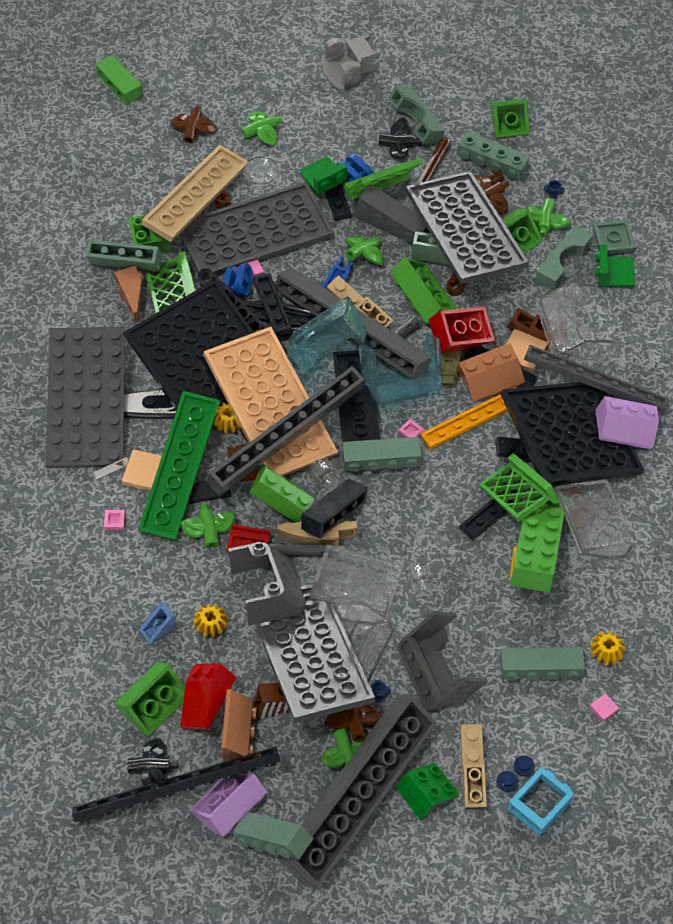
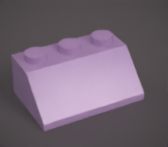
M605 396L596 408L599 439L652 449L659 424L657 406Z
M238 773L231 779H220L189 811L213 833L224 836L232 831L233 826L242 819L246 811L248 812L262 800L267 791L254 773Z

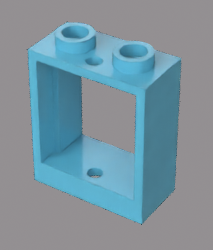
M541 767L509 801L507 809L536 834L541 836L572 802L574 793L567 784H562L558 781L551 771ZM540 779L563 797L544 819L521 802L522 798Z

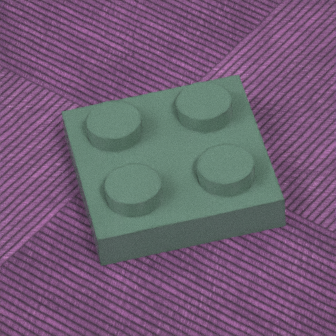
M628 219L593 223L592 228L598 249L600 244L607 245V255L635 252L636 245Z

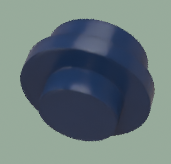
M523 755L515 759L513 767L518 775L528 776L534 771L535 764L530 757Z
M503 771L497 776L496 783L502 791L510 792L516 788L518 780L514 773Z

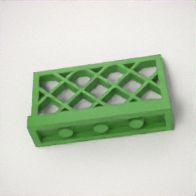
M421 158L407 163L404 162L345 183L343 186L349 200L353 201L361 197L369 184L379 190H383L410 180L411 175L409 172L422 164L423 161Z
M185 251L179 252L178 258L162 262L160 273L157 276L151 275V272L155 271L146 270L156 313L164 307L171 305L168 303L171 298L178 301L196 290ZM178 265L174 271L169 270L171 266ZM165 273L170 275L167 280L162 278ZM175 277L181 278L178 283H174L172 280ZM158 282L163 283L160 289L155 287ZM168 285L174 287L170 292L164 291ZM178 289L183 290L180 296L175 294ZM161 294L166 296L163 301L157 300Z
M514 453L508 457L510 463L479 484L483 491L518 522L547 501L554 504L559 500L553 486ZM510 470L512 471L511 475L504 476ZM515 480H521L520 484L513 483ZM509 481L508 485L501 486L502 482ZM492 483H496L494 487H488ZM531 488L530 492H523V490ZM511 490H518L517 493L510 494ZM506 491L505 495H498V492ZM541 496L538 500L532 501L533 497ZM528 498L527 502H520V499ZM515 499L514 503L507 504L508 500ZM518 508H525L520 513H516Z

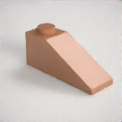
M134 265L114 273L116 284L136 323L139 320L142 282H144L141 271L138 272Z

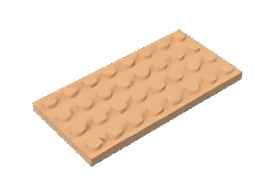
M272 327L206 350L203 353L249 443L309 399ZM320 420L265 461L264 464L282 476H286L336 456L338 451Z

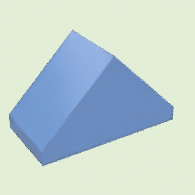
M161 602L139 630L147 642L153 644L176 630L175 616L166 604Z

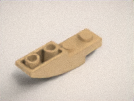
M339 275L326 287L328 291L387 328L394 321L367 296L363 298Z
M302 521L296 523L286 522L277 525L278 538L294 544H328V547L339 546V539L357 537L356 521H343L320 539L302 530Z
M461 724V764L465 808L487 807L482 724Z

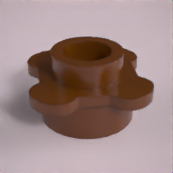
M222 191L215 198L216 208L232 205L230 195L225 191Z

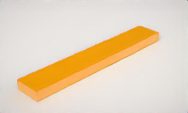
M501 394L420 433V437L429 450H432L508 412Z

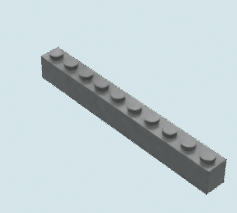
M291 267L278 273L275 284L276 289L292 301L412 379H416L428 371L431 361L430 355Z
M351 366L209 472L207 479L209 486L218 496L222 495L361 390L365 379Z

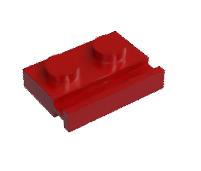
M232 524L227 552L229 548L257 542H264L269 545L271 530Z

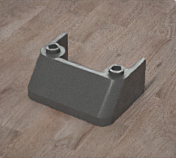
M264 542L228 549L231 574L270 566L276 581L264 587V596L245 600L249 626L299 615L305 611V599L289 557Z
M433 611L401 639L398 645L402 661L426 710H438L466 700L488 682L487 678L464 677L455 682L441 649L448 640L444 627L457 617L454 612Z

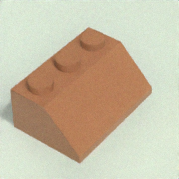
M511 343L459 362V374L473 403L497 395L503 389H512L525 383L518 357Z
M227 689L221 747L223 762L252 754L253 746H250V739H254L255 726L251 725L252 720H256L257 707H253L252 699L230 689Z

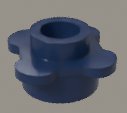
M551 180L548 185L544 186V191L548 192L550 197L556 198L558 194L565 192V188L562 187L560 181Z
M375 680L371 685V690L377 703L383 702V698L391 693V689L381 680Z

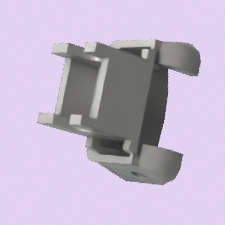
M369 34L352 40L348 38H333L325 42L324 57L321 60L322 70L328 81L338 90L345 91L361 81L362 74L379 69L380 62L378 60L370 62L371 59L380 56V51H373L367 42L370 40ZM344 44H347V52L344 53Z

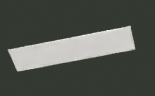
M126 457L95 471L96 479L127 466L128 459ZM123 460V466L116 465V463Z

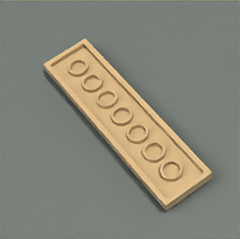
M219 145L142 219L141 224L172 242L248 166V161Z

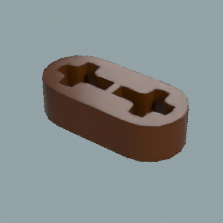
M453 272L447 282L446 291L451 296H458L463 292L467 283L461 284ZM457 283L458 288L452 289V287H454Z

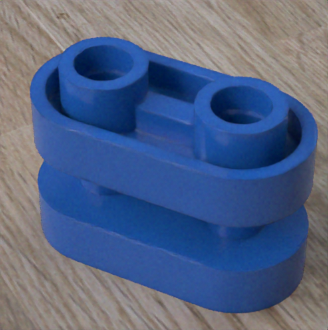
M355 153L348 155L346 161L341 160L336 164L337 166L344 162L347 166V183L373 174L371 167Z
M250 264L228 267L224 273L223 282L236 296L243 297L249 295L253 281V270Z

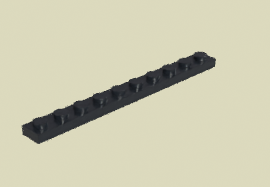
M277 746L77 805L72 807V816L74 822H87L94 816H107L114 810H127L135 804L141 802L147 804L155 798L161 796L164 798L170 797L175 792L181 790L186 792L193 790L198 785L213 784L218 779H231L238 773H251L258 767H271L281 761Z

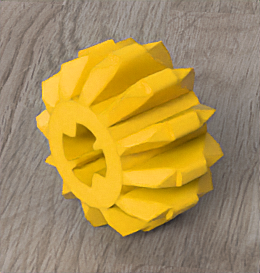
M223 402L222 407H218L213 424L217 426L219 431L224 429L226 434L228 430L235 433V428L241 430L232 409Z
M207 603L206 608L200 606L199 612L194 614V626L197 627L198 633L203 632L205 638L209 633L213 638L216 632L222 635V629L227 628L228 616L223 608L218 609L217 604L210 607V604Z
M610 630L607 632V635L601 631L599 636L593 638L590 649L592 650V657H598V663L603 660L605 661V666L608 665L609 661L615 665L617 660L623 658L625 646H623V639H618V633L613 636Z

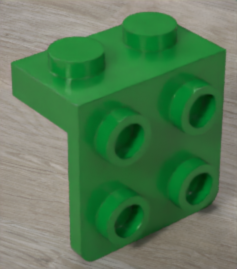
M324 157L300 169V175L315 193L319 195L347 181V166L344 162L336 166L329 157Z
M600 244L599 251L595 252V262L598 265L595 269V277H598V286L634 287V259L624 256H607V245Z
M435 763L407 772L395 787L419 820L425 819L436 805L455 799L458 796L457 790Z

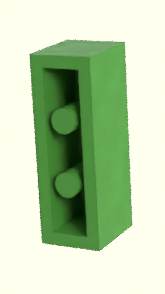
M111 55L96 63L97 76L125 105L142 96L143 87L141 82L136 80L132 73L123 67L120 60Z

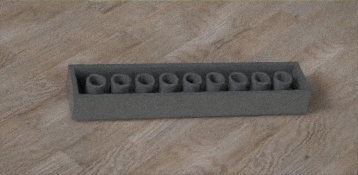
M397 695L303 822L302 826L312 836L313 840L299 860L294 858L286 859L281 855L278 856L277 859L304 886L320 887L437 724L412 695Z

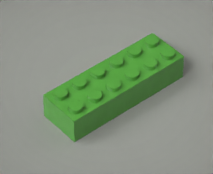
M541 496L533 497L532 501L538 500ZM558 496L559 500L554 504L547 501L523 519L510 585L550 593L567 498Z

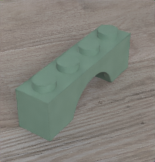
M396 85L388 98L397 110L408 114L415 120L418 127L414 133L423 144L439 143L446 132L411 86Z
M576 225L571 230H567L563 240L557 242L554 251L548 253L544 263L536 268L535 281L554 291L564 277L565 269L560 261L568 256H583L591 246L593 234Z

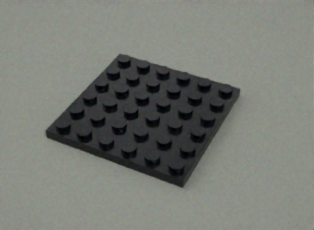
M214 279L124 331L123 335L172 406L177 410L183 391L220 400L219 406L223 402H227L203 353L206 350L254 332L218 281Z
M582 382L502 390L501 397L535 472L552 486L642 475L644 472V468L633 446L599 439L596 408L605 396L608 397L605 391Z

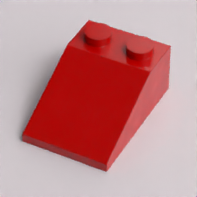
M485 307L443 310L429 318L438 354L455 352L495 341Z
M221 663L195 664L191 668L185 683L180 722L181 728L209 729L226 698L227 689H231L236 680V677Z

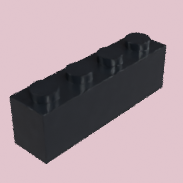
M349 478L340 483L334 490L328 492L326 496L316 501L313 506L302 513L301 529L319 539L366 503L367 487Z

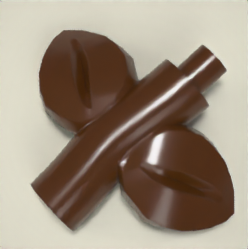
M195 106V109L191 111L189 116L187 114H180L170 120L174 128L184 130L183 141L193 144L195 142L196 131L202 134L217 131L216 125L210 119L202 117L201 106Z
M476 176L477 182L497 213H508V202L502 195L505 192V188L509 186L508 181L504 180L501 183L498 181L492 185V181L487 176Z
M364 705L332 713L325 720L324 724L332 729H345L348 727L353 741L361 742L367 737L363 725L377 723L382 713L370 706Z

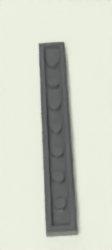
M533 345L528 347L524 357L525 361L628 401L657 406L659 413L664 414L669 402L667 397Z

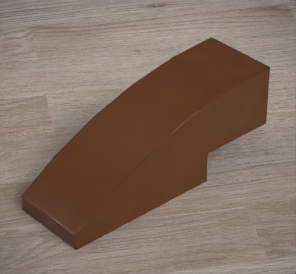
M521 308L515 311L507 325V328L512 331L514 329L546 341L548 346L555 348L562 346L568 334L537 314L533 317Z

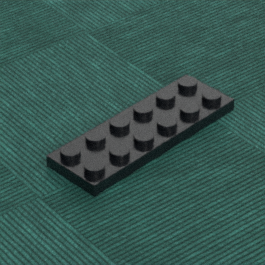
M370 351L333 352L335 378L353 366L365 379L361 390L338 406L342 444L343 442L380 440Z

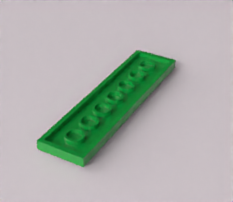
M186 391L182 392L138 532L177 541L181 522L189 503L220 400Z

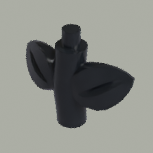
M401 117L394 122L390 128V134L379 133V145L390 146L389 153L395 159L406 157L408 155L407 147H413V144L420 145V139L413 137L414 135H409V124L405 117Z
M161 739L148 741L142 750L143 757L128 758L127 760L128 773L142 772L141 783L143 786L164 780L163 772L179 769V760L163 757L166 753V748Z

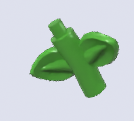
M251 112L248 117L251 124L241 128L245 139L257 134L260 141L275 146L277 134L274 128H277V124L283 123L281 116L267 118L265 112Z
M551 198L543 200L541 210L536 207L523 208L529 209L535 224L538 223L541 237H545L550 228L557 230L570 225V221L565 216L552 213L555 201Z
M361 236L345 238L346 243L351 246L345 252L349 261L364 255L367 260L383 266V256L378 249L379 245L382 244L380 238H370L367 240Z
M201 504V511L198 513L200 518L185 519L181 522V527L191 538H202L204 536L207 549L216 548L219 546L218 533H226L232 528V524L235 522V513L222 512L214 517L212 510L208 509V505Z
M340 729L333 734L337 748H329L323 753V764L334 769L341 768L347 764L363 741L352 742L351 744L347 729Z

